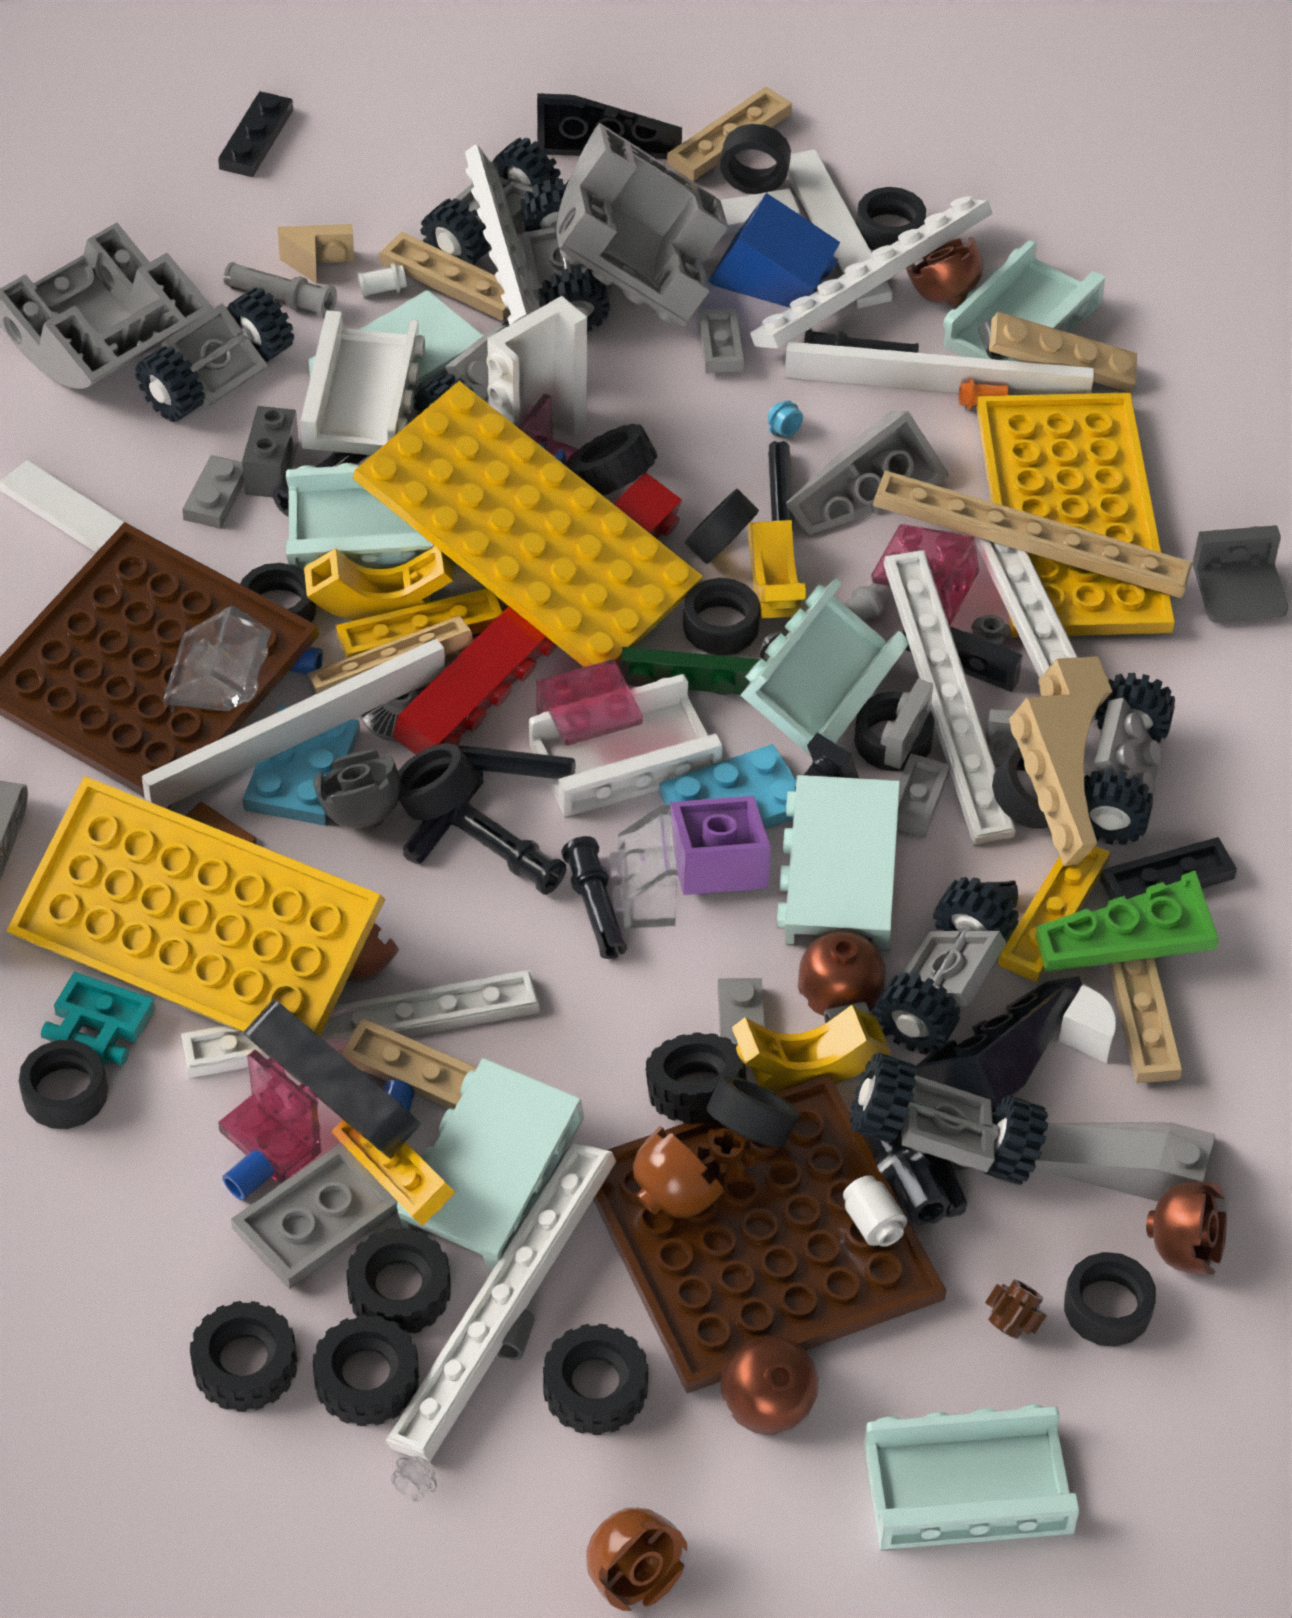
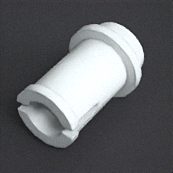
M392 263L390 264L391 268L363 274L358 273L362 296L367 297V295L396 290V293H400L401 288L407 287L403 266L395 267V264Z

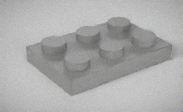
M339 1143L231 1218L232 1229L274 1274L291 1289L398 1212V1201L342 1143Z

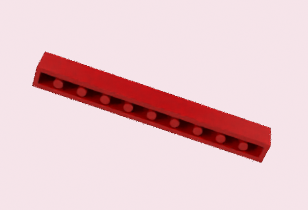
M645 473L613 504L658 539L662 534L665 537L669 536L678 525L680 517L677 516L682 499L648 473ZM508 606L398 715L392 737L415 755L439 744L449 743L458 746L461 742L460 737L468 729L470 732H474L487 715L485 711L492 704L496 707L500 706L512 690L511 685L517 679L522 682L526 680L537 665L536 660L542 654L546 657L551 655L557 648V645Z

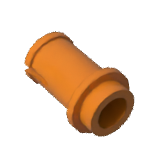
M969 379L968 383H960L958 403L959 405L966 406L967 410H971L972 406L977 405V396L1008 395V386L975 384L973 379Z

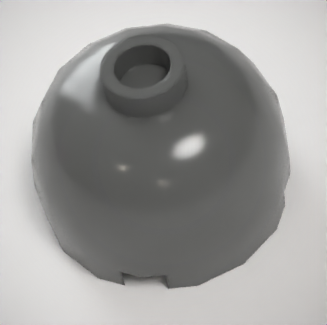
M377 750L354 752L331 762L334 770L325 777L322 770L316 775L313 786L325 814L341 826L361 828L363 830L376 828L392 813L399 802V795L402 789L400 776L395 761L389 753H387V758H380Z

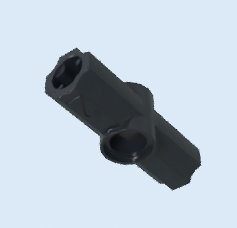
M899 1129L897 1137L892 1139L890 1143L871 1138L879 1154L875 1158V1163L885 1180L898 1192L911 1220L921 1226L927 1223L935 1224L947 1215L946 1210L950 1202L932 1168L936 1165L934 1156L903 1146L901 1130Z

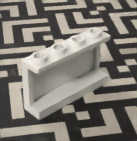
M560 296L487 338L488 357L486 361L488 365L487 392L489 395V405L533 440L558 425H561L574 437L586 431L587 317L564 297Z
M326 310L300 420L302 449L372 455L408 425L405 413L412 414L414 404V391L410 389L411 386H418L420 364L416 363L417 358L423 359L425 353V335H419L418 320H410L407 334L343 329L342 312Z
M684 674L671 678H662L650 684L632 689H624L618 693L594 700H585L579 704L559 710L547 711L529 719V745L534 754L569 757L576 761L575 774L560 779L546 778L564 818L658 791L659 783L722 761V743L716 733L708 735L688 698V681Z

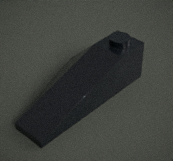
M537 93V142L540 143L539 149L541 151L546 148L550 152L548 155L580 156L599 123L655 159H667L668 153L682 144V127L577 95Z
M1080 977L1046 981L1007 1005V1014L999 1015L988 1021L983 1020L972 1027L975 1033L974 1036L960 1042L958 1045L955 1040H950L946 1042L942 1050L939 1049L937 1053L928 1055L914 1067L917 1072L916 1076L990 1099L991 1111L996 1112L995 1108L998 1103L1002 1102V1098L1008 1097V1095L1013 1096L1027 1083L1060 1025L1065 1012L1083 983Z

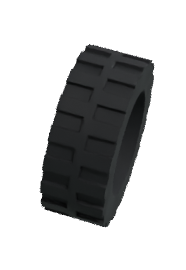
M629 424L611 429L583 445L568 460L566 467L601 495H608L634 482L642 474H645L653 466L658 455L644 428L640 424Z
M695 1032L690 1035H678L672 1040L668 1039L662 1042L660 1047H656L651 1052V1057H648L646 1061V1078L652 1107L655 1106L656 1111L660 1115L664 1114L670 1120H680L683 1123L699 1121L703 1123L714 1119L707 1112V1105L720 1078L730 1075L747 1080L745 1064L736 1051L737 1044H733L731 1039L727 1037L723 1038L714 1033L702 1034L701 1032ZM704 1071L718 1074L713 1079L701 1083L675 1081L680 1076L692 1072Z
M404 1227L395 1230L394 1228H388L378 1234L375 1232L368 1236L369 1239L365 1242L361 1241L357 1245L354 1255L351 1254L348 1260L349 1269H346L349 1303L352 1304L355 1316L384 1317V1320L390 1322L393 1320L400 1324V1328L403 1331L413 1332V1334L421 1332L422 1328L426 1326L430 1327L436 1322V1318L439 1315H443L447 1309L446 1302L450 1301L451 1296L450 1266L446 1252H442L440 1244L435 1239H430L428 1234L422 1231L415 1232L411 1228ZM395 1263H407L414 1266L422 1276V1285L419 1291L414 1296L404 1300H391L384 1297L378 1291L375 1282L378 1273L385 1266Z
M236 1301L228 1306L222 1305L217 1307L216 1311L212 1314H207L202 1319L201 1325L199 1327L196 1326L193 1332V1342H190L193 1377H195L196 1386L199 1391H203L205 1398L211 1403L214 1401L219 1404L220 1408L226 1410L228 1408L236 1409L237 1412H246L247 1409L254 1408L258 1410L264 1408V1405L270 1402L272 1404L280 1399L279 1396L290 1388L291 1380L296 1376V1362H298L295 1336L292 1327L289 1328L288 1320L283 1314L280 1316L276 1313L275 1308L269 1305L267 1307L260 1305V1302L251 1301V1303ZM239 1337H253L261 1341L268 1352L267 1360L263 1367L253 1374L244 1376L228 1372L221 1364L220 1355L222 1349L229 1341Z
M358 1315L357 1318L350 1320L346 1318L340 1321V1324L334 1328L330 1327L325 1332V1337L319 1339L316 1345V1354H313L312 1361L317 1397L320 1403L326 1406V1411L332 1416L336 1415L342 1422L347 1424L349 1422L356 1423L357 1426H366V1424L373 1423L379 1425L385 1423L384 1421L387 1419H394L401 1415L400 1412L407 1407L419 1387L418 1352L416 1345L412 1344L410 1334L406 1330L403 1331L400 1328V1324L393 1320L391 1322L384 1320V1317L377 1315L375 1317ZM360 1351H374L386 1358L390 1366L388 1378L382 1385L371 1390H359L350 1386L342 1374L343 1366L350 1356Z
M599 1323L595 1326H590V1324L580 1325V1328L575 1330L571 1328L564 1332V1336L560 1339L557 1338L552 1343V1349L550 1352L547 1351L544 1358L543 1395L545 1402L548 1401L549 1411L553 1416L556 1415L559 1418V1422L565 1427L570 1426L575 1429V1432L582 1434L590 1432L593 1435H602V1432L610 1431L612 1433L618 1431L619 1427L625 1424L629 1425L634 1421V1416L642 1411L644 1399H647L648 1364H646L645 1352L643 1348L640 1349L638 1347V1341L635 1338L629 1337L620 1328L616 1327L614 1329L608 1327V1324ZM591 1359H600L610 1363L619 1374L617 1388L609 1396L600 1399H591L581 1395L572 1383V1375L578 1365Z

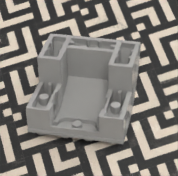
M599 123L585 145L568 181L558 213L556 231L559 249L561 250L560 254L568 262L575 266H579L580 263L592 269L593 276L606 285H611L613 282L624 289V295L634 303L641 305L642 302H645L655 308L654 313L663 321L669 324L676 321L685 327L690 317L710 292L703 262L729 227L721 201Z
M118 223L88 238L82 256L35 283L25 274L0 288V327L39 370L56 382L73 389H84L161 345L164 340L213 309L168 253L149 262Z

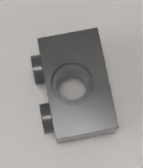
M257 406L242 459L245 495L273 497L272 493L276 487L287 485L286 470L292 469L299 444L296 410Z

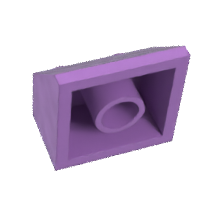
M754 796L670 802L675 867L683 895H705L715 892L749 891L751 889L768 888L771 846Z

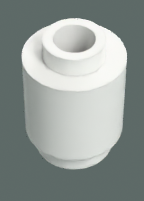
M868 1175L855 1180L845 1189L843 1193V1198L846 1201L845 1209L869 1245L885 1247L895 1243L902 1237L903 1229L907 1224V1217L883 1182L877 1181L874 1176Z

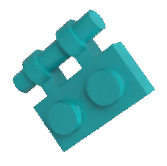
M73 972L54 1003L55 1015L65 1019L61 1025L46 1021L41 1029V1038L52 1042L57 1040L78 1041L90 1046L100 1055L103 1064H107L110 1061L123 1066L128 1059L129 1049L115 1044L119 1037L136 1043L155 1011L154 999ZM85 1025L100 1030V1033L95 1038L79 1031Z

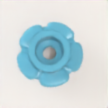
M790 400L775 404L768 413V423L771 425L769 431L773 435L778 433L785 438L790 437L799 430L803 422L802 412L798 410L797 404Z

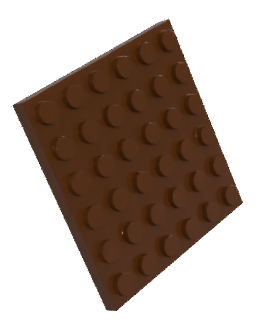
M124 522L1 655L0 715L145 797L142 782L143 775L235 733L320 636L319 629L314 623ZM171 804V805H169V806H167V807H165V808H166V809H170V807H171L173 804Z
M829 1074L774 1092L799 1111V1118L785 1146L776 1148L751 1140L749 1150L756 1152L754 1167H745L744 1181L741 1182L736 1179L721 1185L724 1192L698 1215L689 1218H674L663 1210L654 1215L636 1197L641 1188L633 1175V1163L638 1150L650 1135L607 1150L613 1153L617 1162L593 1201L686 1393L720 1382L722 1371L730 1356L748 1341L764 1336L781 1337L800 1345L804 1350H808L945 1300L946 1288L908 1218L907 1224L903 1229L904 1233L898 1241L885 1247L880 1245L872 1246L866 1242L846 1211V1201L843 1198L845 1189L855 1180L868 1175L874 1176L877 1181L883 1182L902 1211L903 1209L890 1185L880 1173L875 1163V1158L862 1134L851 1130V1114ZM711 1119L709 1122L700 1123V1121L683 1123L664 1131L666 1136L671 1132L698 1158L699 1143H708L709 1130L717 1131L727 1127L717 1120ZM711 1174L702 1175L710 1184L715 1180Z

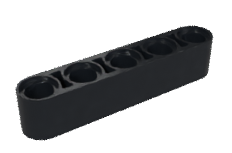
M274 998L243 1031L264 1053L389 1159L394 1156L421 1125L400 1103Z

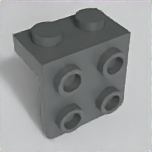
M1277 525L1200 531L1198 533L1192 565L1210 621L1223 623L1281 618L1287 615L1288 603L1275 566L1281 540Z

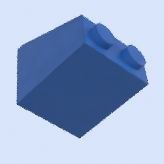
M766 193L735 234L708 282L720 288L791 308L790 303L800 297L810 296L818 291V285L824 282L821 280V277L827 278L838 262V259L833 255L841 242Z

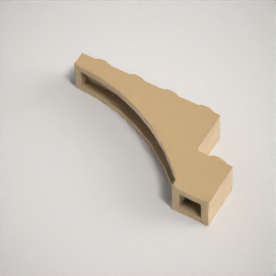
M1099 656L1056 659L1038 680L1041 696L1027 697L1009 718L1012 735L1017 740L1024 759L1025 770L1032 780L1038 796L1039 807L1044 812L1052 834L1053 844L1059 852L1063 866L1078 865L1098 844L1088 813L1084 790L1083 764L1085 744L1091 720L1095 711L1112 693Z

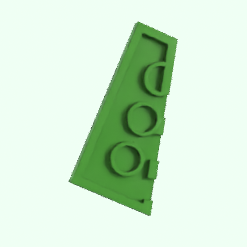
M1196 871L1184 874L1181 877V881L1166 886L1161 882L1147 887L1146 893L1126 899L1125 896L1110 900L1107 907L1091 912L1089 909H1085L1037 926L1035 936L1046 972L1216 950L1219 940Z

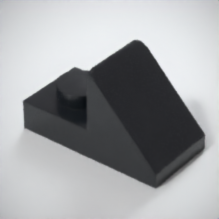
M817 732L807 744L813 762L804 775L859 778L851 753Z

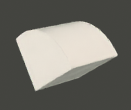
M1082 985L1063 1016L1059 1042L1107 1064L1116 1029V1017L1110 1003L1097 991Z

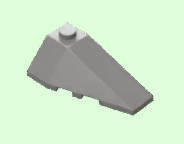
M892 411L861 433L793 495L786 504L806 535H812L850 522L853 519L885 510L873 506L875 495L885 471L933 485H938L950 474L909 411Z
M1173 1122L1048 1123V1129L1043 1134V1136H1046L1045 1144H1042L1040 1147L1042 1154L1040 1159L1035 1160V1169L1158 1202L1164 1193L1174 1185L1181 1182L1204 1181L1215 1134Z

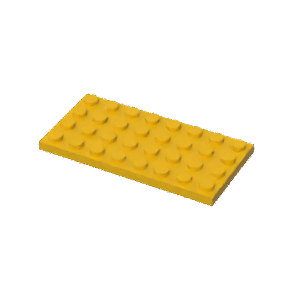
M460 381L354 471L353 480L599 680L621 660L622 647L634 648L685 599L688 592L695 585L699 584L703 578L699 572Z
M1131 393L977 396L976 410L991 502L1161 553ZM1028 553L1068 636L1173 633L1175 621L1170 595ZM1008 613L1011 636L1020 637Z
M84 776L6 931L19 939L242 1033L274 998L318 1036H321L386 899L379 893Z

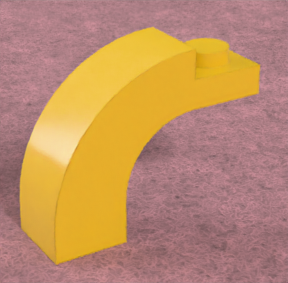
M792 520L751 522L748 524L750 565L753 589L760 603V618L792 617L800 608L802 609L801 600L806 599L805 583H799L796 574Z
M436 546L403 565L389 569H371L360 566L336 548L304 567L307 598L325 611L353 621L431 602L430 595L454 581L451 559Z
M853 1005L822 1026L802 1033H777L746 1017L732 1026L738 1042L736 1046L738 1056L746 1066L752 1069L757 1084L772 1091H780L826 1074L830 1075L834 1084H838L865 1072V1065L868 1061H871L872 1056L877 1054V1052L888 1056L892 1054L877 1018Z

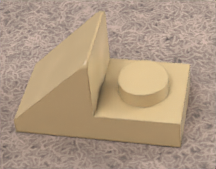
M352 224L277 227L280 260L314 282H318L317 263L354 262Z

